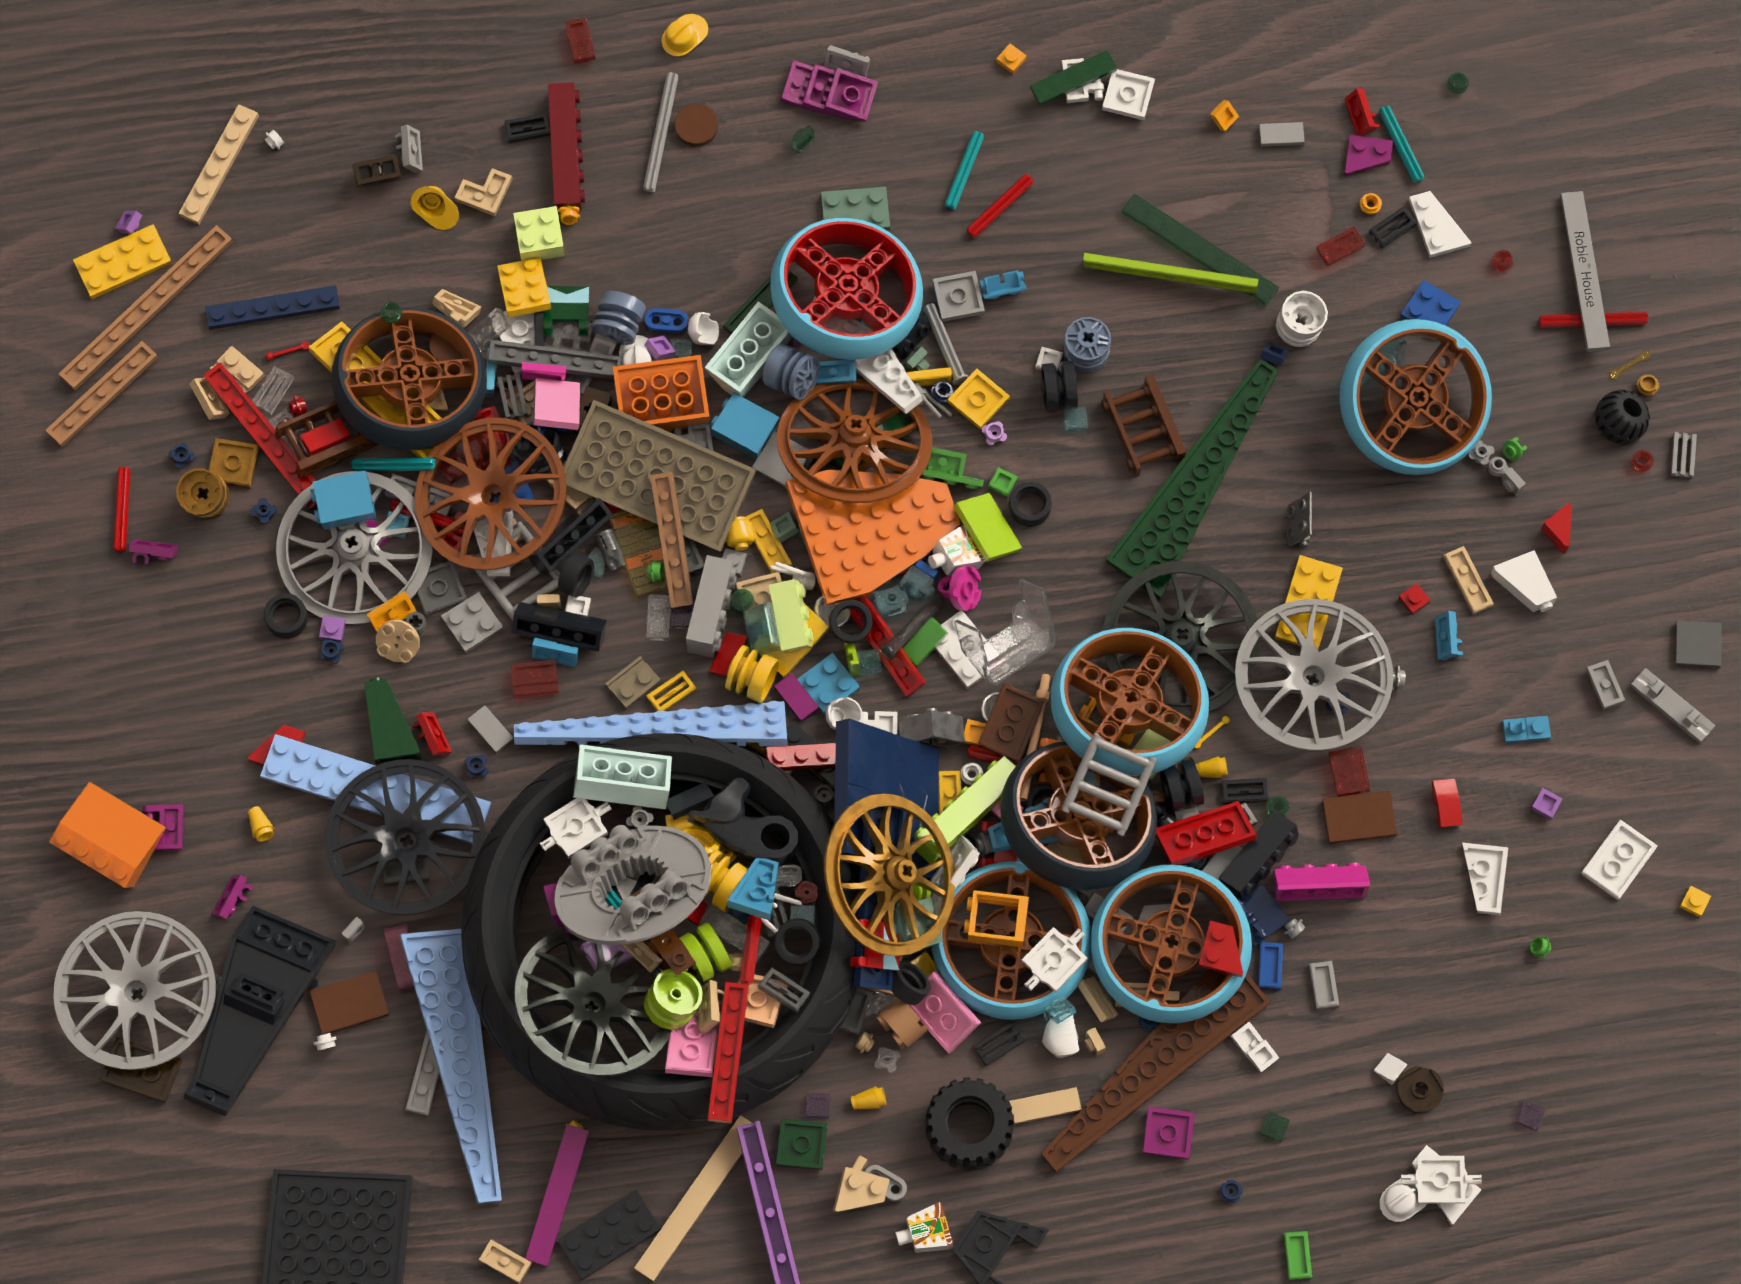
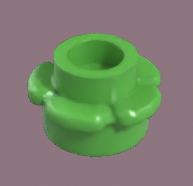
M654 560L652 564L648 565L647 576L653 582H657V580L662 581L665 575L664 563H658L657 560Z
M1535 937L1530 944V951L1535 957L1544 958L1551 951V943L1547 937Z

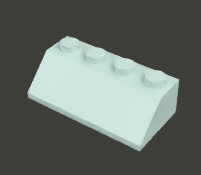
M757 302L705 366V370L730 395L736 393L744 398L762 376L764 364L770 352L779 344L787 345L793 336L783 326L776 313L760 302Z
M580 745L574 797L666 809L670 791L672 756Z

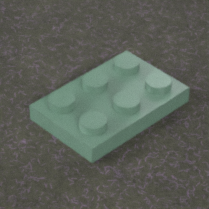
M886 187L821 192L823 220L852 218L875 224L885 230H890Z

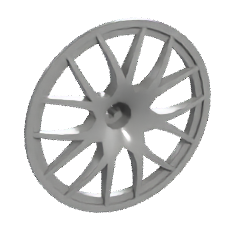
M360 471L337 473L322 479L332 478ZM366 472L370 485L378 487L372 495L374 504L383 489L401 501L393 513L378 527H367L366 521L330 528L328 530L331 531L332 538L326 543L311 542L290 535L298 515L316 522L315 515L302 511L312 500L310 490L314 489V486L311 484L297 496L287 509L281 521L276 541L278 568L289 592L300 598L306 609L320 618H323V616L343 618L346 620L345 624L349 625L371 623L366 614L379 607L360 610L365 583L384 603L388 601L369 576L370 565H381L389 570L405 585L398 594L405 591L411 600L427 577L433 554V546L426 539L418 522L415 498L397 482L370 472ZM405 505L412 514L417 527L388 529ZM419 533V554H392L383 552L378 547L383 539ZM355 538L357 546L349 548L347 540L351 541ZM289 540L316 550L290 565ZM324 557L333 559L332 568L324 576L305 588L300 586L293 570ZM418 559L409 581L390 563L393 561ZM352 571L357 578L355 611L334 609L333 605L343 575ZM333 579L328 606L307 594V592Z
M1303 599L1273 608L1258 619L1249 629L1238 650L1235 665V681L1243 708L1256 726L1265 734L1290 747L1309 751H1323L1348 745L1364 736L1375 726L1386 710L1391 697L1393 665L1383 638L1375 627L1362 615L1336 602L1321 599ZM1311 613L1306 638L1288 617ZM1316 613L1338 618L1331 643L1328 648L1320 652L1313 644ZM1282 620L1296 638L1301 649L1300 656L1288 654L1265 632ZM1342 621L1353 626L1362 634L1337 646ZM1262 637L1278 657L1250 658V655L1258 639ZM1363 640L1368 641L1376 656L1372 660L1348 667L1335 664L1336 658L1341 653ZM1248 663L1275 665L1284 668L1289 676L1285 680L1248 684ZM1378 664L1380 687L1355 675V673ZM1312 676L1315 677L1317 683L1309 685L1308 679H1311ZM1342 682L1354 683L1377 692L1378 696L1372 709L1368 711L1338 692L1336 686ZM1250 690H1280L1263 712L1257 707ZM1289 693L1299 694L1302 702L1283 730L1265 717L1283 697ZM1318 699L1328 701L1336 716L1341 734L1319 738L1314 703ZM1339 704L1366 717L1355 727L1345 732ZM1306 709L1314 738H1305L1288 733Z
M141 911L112 915L98 921L83 931L66 950L60 961L54 982L53 998L56 1015L62 1030L70 1042L80 1052L95 1062L125 1070L155 1067L179 1056L196 1041L210 1019L215 1002V972L211 959L200 940L188 928L174 919L161 914ZM129 926H139L129 953L114 930ZM145 926L166 931L152 962L141 967L138 962V950ZM110 932L120 948L124 959L122 971L110 969L98 957L90 945L101 936ZM171 934L180 939L191 950L163 960ZM87 949L102 971L73 970L79 957ZM188 957H196L202 973L201 976L165 985L159 982L160 974L167 968ZM70 976L95 978L107 982L110 986V989L103 995L68 997ZM203 981V996L200 1007L174 993ZM135 991H137L138 993L143 991L141 993L143 996L141 1000L138 998L133 1000L135 997L133 993ZM163 999L176 1001L197 1011L198 1014L186 1032L157 1012L156 1003ZM68 1003L97 1004L76 1027L72 1020ZM109 1008L118 1009V1017L96 1046L87 1041L80 1033L101 1012ZM140 1015L145 1017L148 1022L154 1054L131 1057V1022ZM155 1020L182 1035V1037L171 1046L159 1051ZM122 1027L126 1057L102 1051L101 1048Z

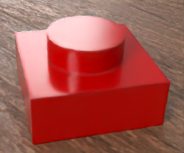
M1417 583L1398 597L1411 615L1430 603V599Z

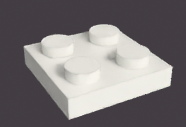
M1117 69V71L1111 74L1102 110L1144 120L1155 79Z

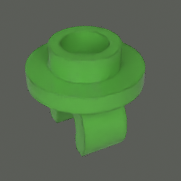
M1518 437L1505 441L1502 446L1504 455L1511 461L1520 459L1527 449L1526 445L1521 447L1517 442L1519 440Z

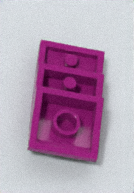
M793 60L780 101L831 116L866 122L878 82L837 68L835 71L817 64L813 67Z

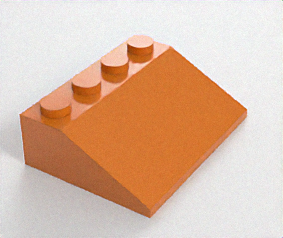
M701 355L613 367L619 411L665 431H672L675 428H680L681 430L688 429L687 426L709 423L710 425Z
M89 782L60 821L49 843L122 887L130 888L134 887L167 827Z

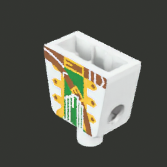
M964 525L941 538L932 550L934 555L928 558L931 568L935 569L941 566L948 576H952L960 566L974 567L976 570H979L985 562Z
M941 1202L907 1217L908 1229L895 1232L899 1246L912 1242L915 1253L953 1249L952 1238Z

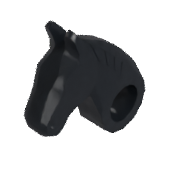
M734 778L709 800L702 811L689 812V823L704 827L725 849L753 863L755 858H766L779 862V866L789 862L796 852L798 831L790 820L782 816H745L744 802L749 796L751 787L744 778ZM778 832L785 836L788 844L780 850H772L763 844L761 838L766 833Z

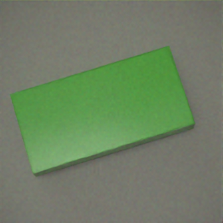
M931 617L903 649L908 657L919 666L948 635V632Z
M1308 1232L1284 1233L1288 1281L1312 1279Z

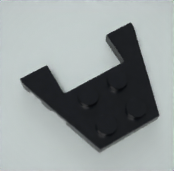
M977 1211L952 1251L978 1284H1003L991 1275L1014 1239L1019 1237L1038 1249L1049 1230Z

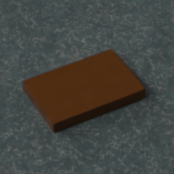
M1003 683L977 746L1019 763L1045 701Z
M1390 791L1322 799L1329 844L1397 836Z
M377 971L310 991L322 1035L389 1016Z

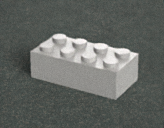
M706 556L686 636L687 653L714 658L715 651H720L722 643L720 631L725 630L727 623L725 610H730L732 602L731 589H735L737 582V569H734L732 560Z

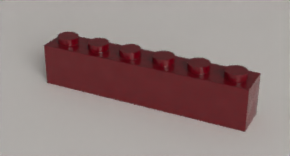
M574 82L548 84L554 206H557V211L560 207L567 205L579 207L581 211V203H585V191L580 190V183H584V172L579 170V163H583V152L578 150V143H582L581 130H577V123H581L580 110H576V103H580L579 90H575Z

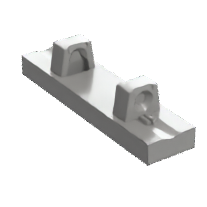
M1646 668L1630 685L1632 689L1699 744L1716 726Z

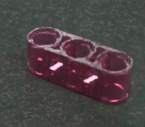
M404 923L385 928L384 933L399 992L412 989L414 985L400 940V934L409 933L407 924Z

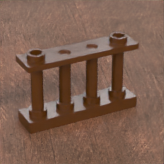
M1154 374L1145 377L1144 385L1141 389L1112 399L1109 391H1104L1103 400H1101L1102 408L1105 413L1108 412L1127 456L1125 459L1129 471L1133 470L1135 477L1140 476V465L1170 455L1175 457L1176 462L1183 460L1186 456V449ZM1142 397L1150 398L1152 403L1150 408L1122 418L1119 417L1115 408ZM1151 416L1158 417L1160 424L1157 428L1128 438L1123 426ZM1161 435L1162 437L1166 436L1168 441L1166 447L1136 457L1132 448L1133 445Z
M336 400L291 420L284 419L276 426V439L286 435L299 458L295 471L299 479L378 445V443L369 440L358 432L357 437L325 449L313 456L306 454L294 431L306 427L307 431L316 428L314 423L324 418L327 423L336 420L334 414L341 412Z
M641 889L632 894L631 896L636 897L637 895H639ZM672 928L658 936L644 940L648 947L662 960L661 964L665 970L671 969L676 977L685 971L695 978L698 976L696 971L691 968L696 964L695 960Z

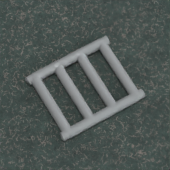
M521 521L515 525L516 528L513 529L512 533L513 539L521 535L525 542L528 543L534 538ZM481 552L478 553L477 555H474V554L469 555V556H473V557H480V558H482ZM533 567L500 590L494 582V579L498 576H488L486 570L474 569L512 621L518 604L513 607L506 597L540 574L536 567ZM557 568L549 573L554 580L521 602L534 604L537 602L538 595H547L558 588L560 572Z
M1094 733L1061 810L1068 813L1069 811L1075 812L1117 830L1116 833L1120 836H1124L1157 759L1154 757L1147 759L1102 740L1099 734ZM1097 747L1143 766L1144 768L1139 780L1093 761L1092 759ZM1091 769L1135 788L1130 801L1084 782L1083 779L1087 770ZM1078 791H1084L1126 809L1121 822L1075 803L1074 800Z

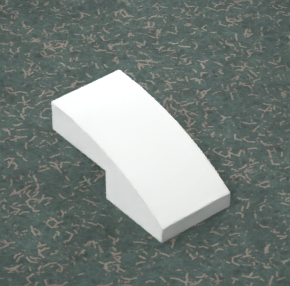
M1250 1022L1245 1023L1230 1035L1235 1044L1260 1072L1279 1059L1268 1042L1261 1038Z

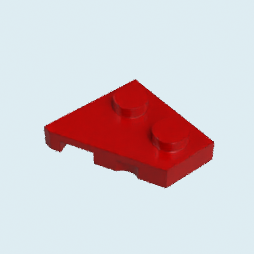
M1210 921L1199 967L1242 978L1243 969L1233 926Z

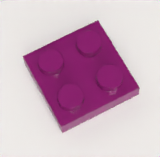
M1148 1107L1143 1154L1189 1160L1195 1113Z

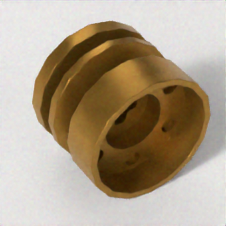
M204 468L192 469L186 472L179 479L176 487V497L180 506L187 512L200 518H213L221 514L227 507L230 499L229 488L226 482L219 475ZM203 490L208 492L207 499L203 498Z

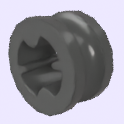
M412 612L407 616L405 622L410 624L411 621L414 622L413 619H419V622L422 624H418L419 627L414 629L418 634H421L427 625L425 617L420 612Z

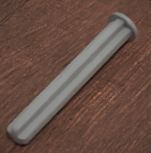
M935 304L926 305L924 312L948 368L951 367L952 384L960 385L969 376L964 374Z

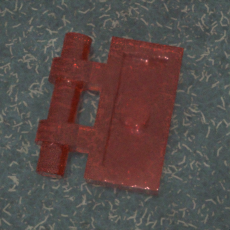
M488 432L468 438L473 459L478 469L483 471L490 464V459L483 460L482 454L490 453ZM494 432L498 455L508 443L506 432ZM508 456L505 466L511 465L510 456Z

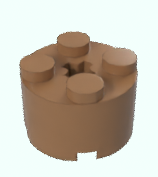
M897 997L878 1012L879 1016L876 1018L886 1032L889 1030L893 1032L891 1036L901 1049L905 1046L908 1048L928 1031L926 1025L919 1021L921 1019L912 1008Z

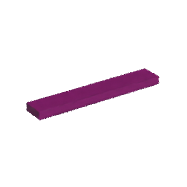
M566 1125L526 1254V1260L545 1266L549 1265L590 1132L588 1130Z

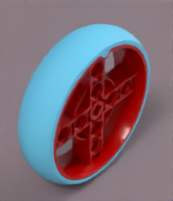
M833 218L808 225L785 243L772 267L771 298L783 326L801 344L828 357L859 360L880 355L895 347L909 334L921 311L923 284L915 259L905 245L894 235L875 224L863 220ZM846 244L857 246L870 252L861 260L849 257L834 259L820 246ZM794 261L815 279L816 299L804 310H801L797 305L788 286V273ZM890 267L897 274L905 292V306L900 316L879 298L878 278ZM833 317L843 320L860 318L874 332L847 334L828 329L824 325Z

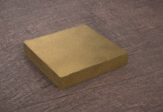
M215 438L209 471L219 475L227 485L251 489L260 447L257 444Z

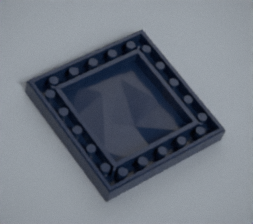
M850 718L836 721L834 824L839 816L854 802L875 794H893L904 797L920 806L931 817L938 813V748ZM903 811L902 828L907 814L905 811ZM860 816L850 829L862 844L864 822ZM913 817L910 844L915 840L913 835L920 827L925 828L915 817ZM845 837L841 855L857 856ZM916 851L912 854V862L916 869L930 865ZM938 867L922 876L930 881L937 872Z

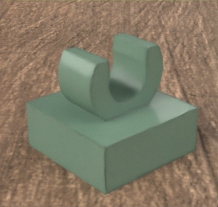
M922 346L915 349L902 363V366L907 371L915 368L917 371L926 370L930 365L923 357L928 352Z

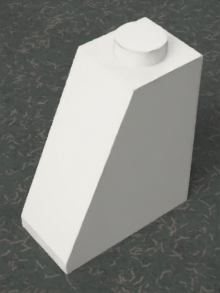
M1535 550L1493 567L1491 571L1492 577L1532 612L1539 610L1545 612L1553 607L1557 596Z

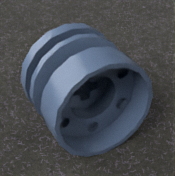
M619 291L603 292L598 304L600 312H597L594 316L591 331L595 335L599 333L605 337L615 339L617 341L616 344H633L636 340V333L639 331L637 324L642 322L646 310L645 304L636 297Z
M1082 317L1073 321L1065 334L1064 358L1066 361H1073L1075 371L1083 374L1094 373L1107 363L1111 346V333L1102 321L1093 317Z
M782 343L777 345L767 357L762 373L765 386L779 392L783 391L785 394L801 400L814 388L819 376L820 363L817 357L803 351L799 352V350Z

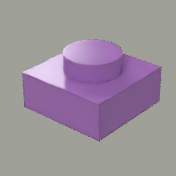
M124 211L115 230L121 234H132L139 227L142 215L137 211Z
M665 336L650 338L645 343V347L656 361L672 358L676 352Z
M323 616L319 634L320 640L330 639L342 643L346 620Z
M1542 788L1531 810L1551 820L1562 798Z

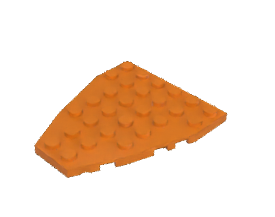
M825 470L815 473L814 476L831 484L841 470ZM858 472L863 488L883 484L875 472ZM850 473L839 485L846 488H856ZM886 473L889 482L901 475ZM919 478L903 492L891 498L870 503H845L831 500L811 492L795 479L786 480L785 483L826 606L871 594L875 589L884 583H888L899 573H903L915 565L919 559H924L930 554L941 538L956 530L961 524L953 507L954 503L947 483Z

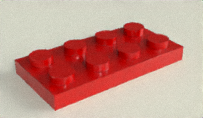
M1239 801L1158 827L1155 837L1169 864L1182 865L1255 841L1256 833Z

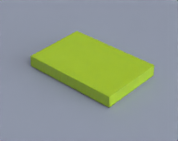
M990 493L957 502L953 506L986 562L1017 553L1022 549Z

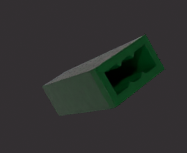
M373 678L369 682H364L376 765L394 760L422 759L419 747L387 679Z

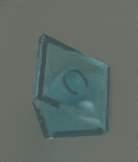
M765 602L744 611L743 617L750 652L755 649L758 655L781 650L772 603Z

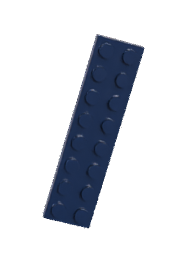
M884 806L867 811L878 830ZM892 807L889 833L892 844L897 848L902 832L903 810ZM864 824L862 845L875 855V846ZM861 866L860 882H863L869 873ZM872 893L858 908V920L866 919L871 921L878 903L877 893ZM856 941L855 957H864V946ZM866 967L854 968L853 987L892 990L893 970Z

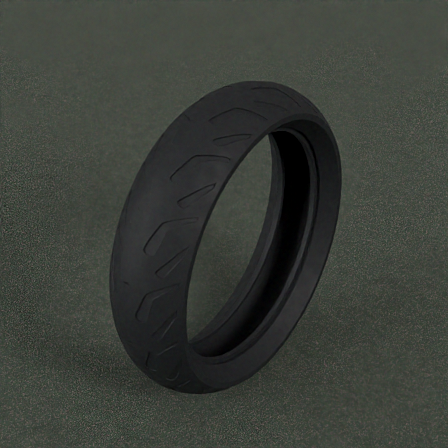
M653 733L633 735L597 744L595 747L672 756L669 794L677 795L706 782L715 796L734 778H744L751 787L749 796L744 802L746 817L782 816L790 820L798 831L797 849L791 862L803 882L810 904L813 925L818 929L820 935V946L815 956L807 962L801 981L798 984L809 991L810 996L805 1000L804 1005L800 1007L798 1013L785 1006L778 1015L774 1028L767 1027L752 1041L741 1047L732 1117L734 1118L771 1100L806 1073L832 1042L852 1005L857 987H853L855 967L850 966V959L855 957L856 940L846 931L837 918L828 897L824 876L825 850L834 822L810 792L788 773L753 752L718 739L681 733ZM578 752L557 763L524 788L497 819L476 857L464 897L461 923L463 964L472 1000L490 1037L507 1060L532 1085L567 1108L605 1123L643 1130L691 1129L718 1123L708 1121L713 1077L665 1073V1070L640 1068L621 1075L603 1077L576 1073L559 1066L544 1056L526 1036L519 1022L514 1004V986L519 970L516 937L518 916L528 883L538 864L549 850L544 851L540 845V842L551 837L544 818L576 799L574 797V785ZM586 799L594 808L605 803V801ZM768 833L781 848L788 844L785 836L781 833ZM840 861L841 883H860L855 864ZM843 889L846 901L850 907L859 890ZM857 910L856 913H855V917H856L857 919H858V910ZM527 989V1003L529 1005L535 1001ZM796 991L794 992V994L799 998L802 997V995H800ZM539 1008L529 1011L538 1030L552 1024ZM556 1030L542 1035L554 1048L563 1053L567 1040L564 1034ZM572 1042L568 1056L590 1063L592 1053ZM597 1056L595 1064L615 1063Z

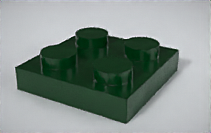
M781 1118L776 1166L823 1171L827 1123Z

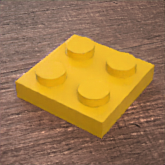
M976 369L947 399V402L981 430L1006 404L1010 396L981 371Z

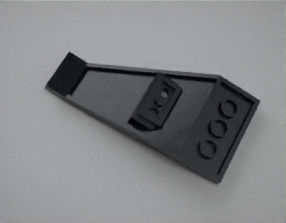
M255 906L251 907L232 937L196 1075L184 1093V1099L226 1117L335 947V940Z

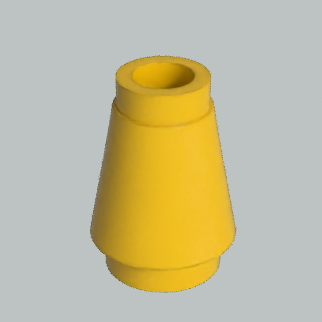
M1217 756L1195 764L1201 778H1223L1222 776L1228 775L1225 757L1220 758Z
M260 807L251 808L248 811L253 837L258 842L269 840L274 835L273 825Z
M875 1086L855 1096H851L853 1109H881V1106L886 1105L883 1087L877 1088Z

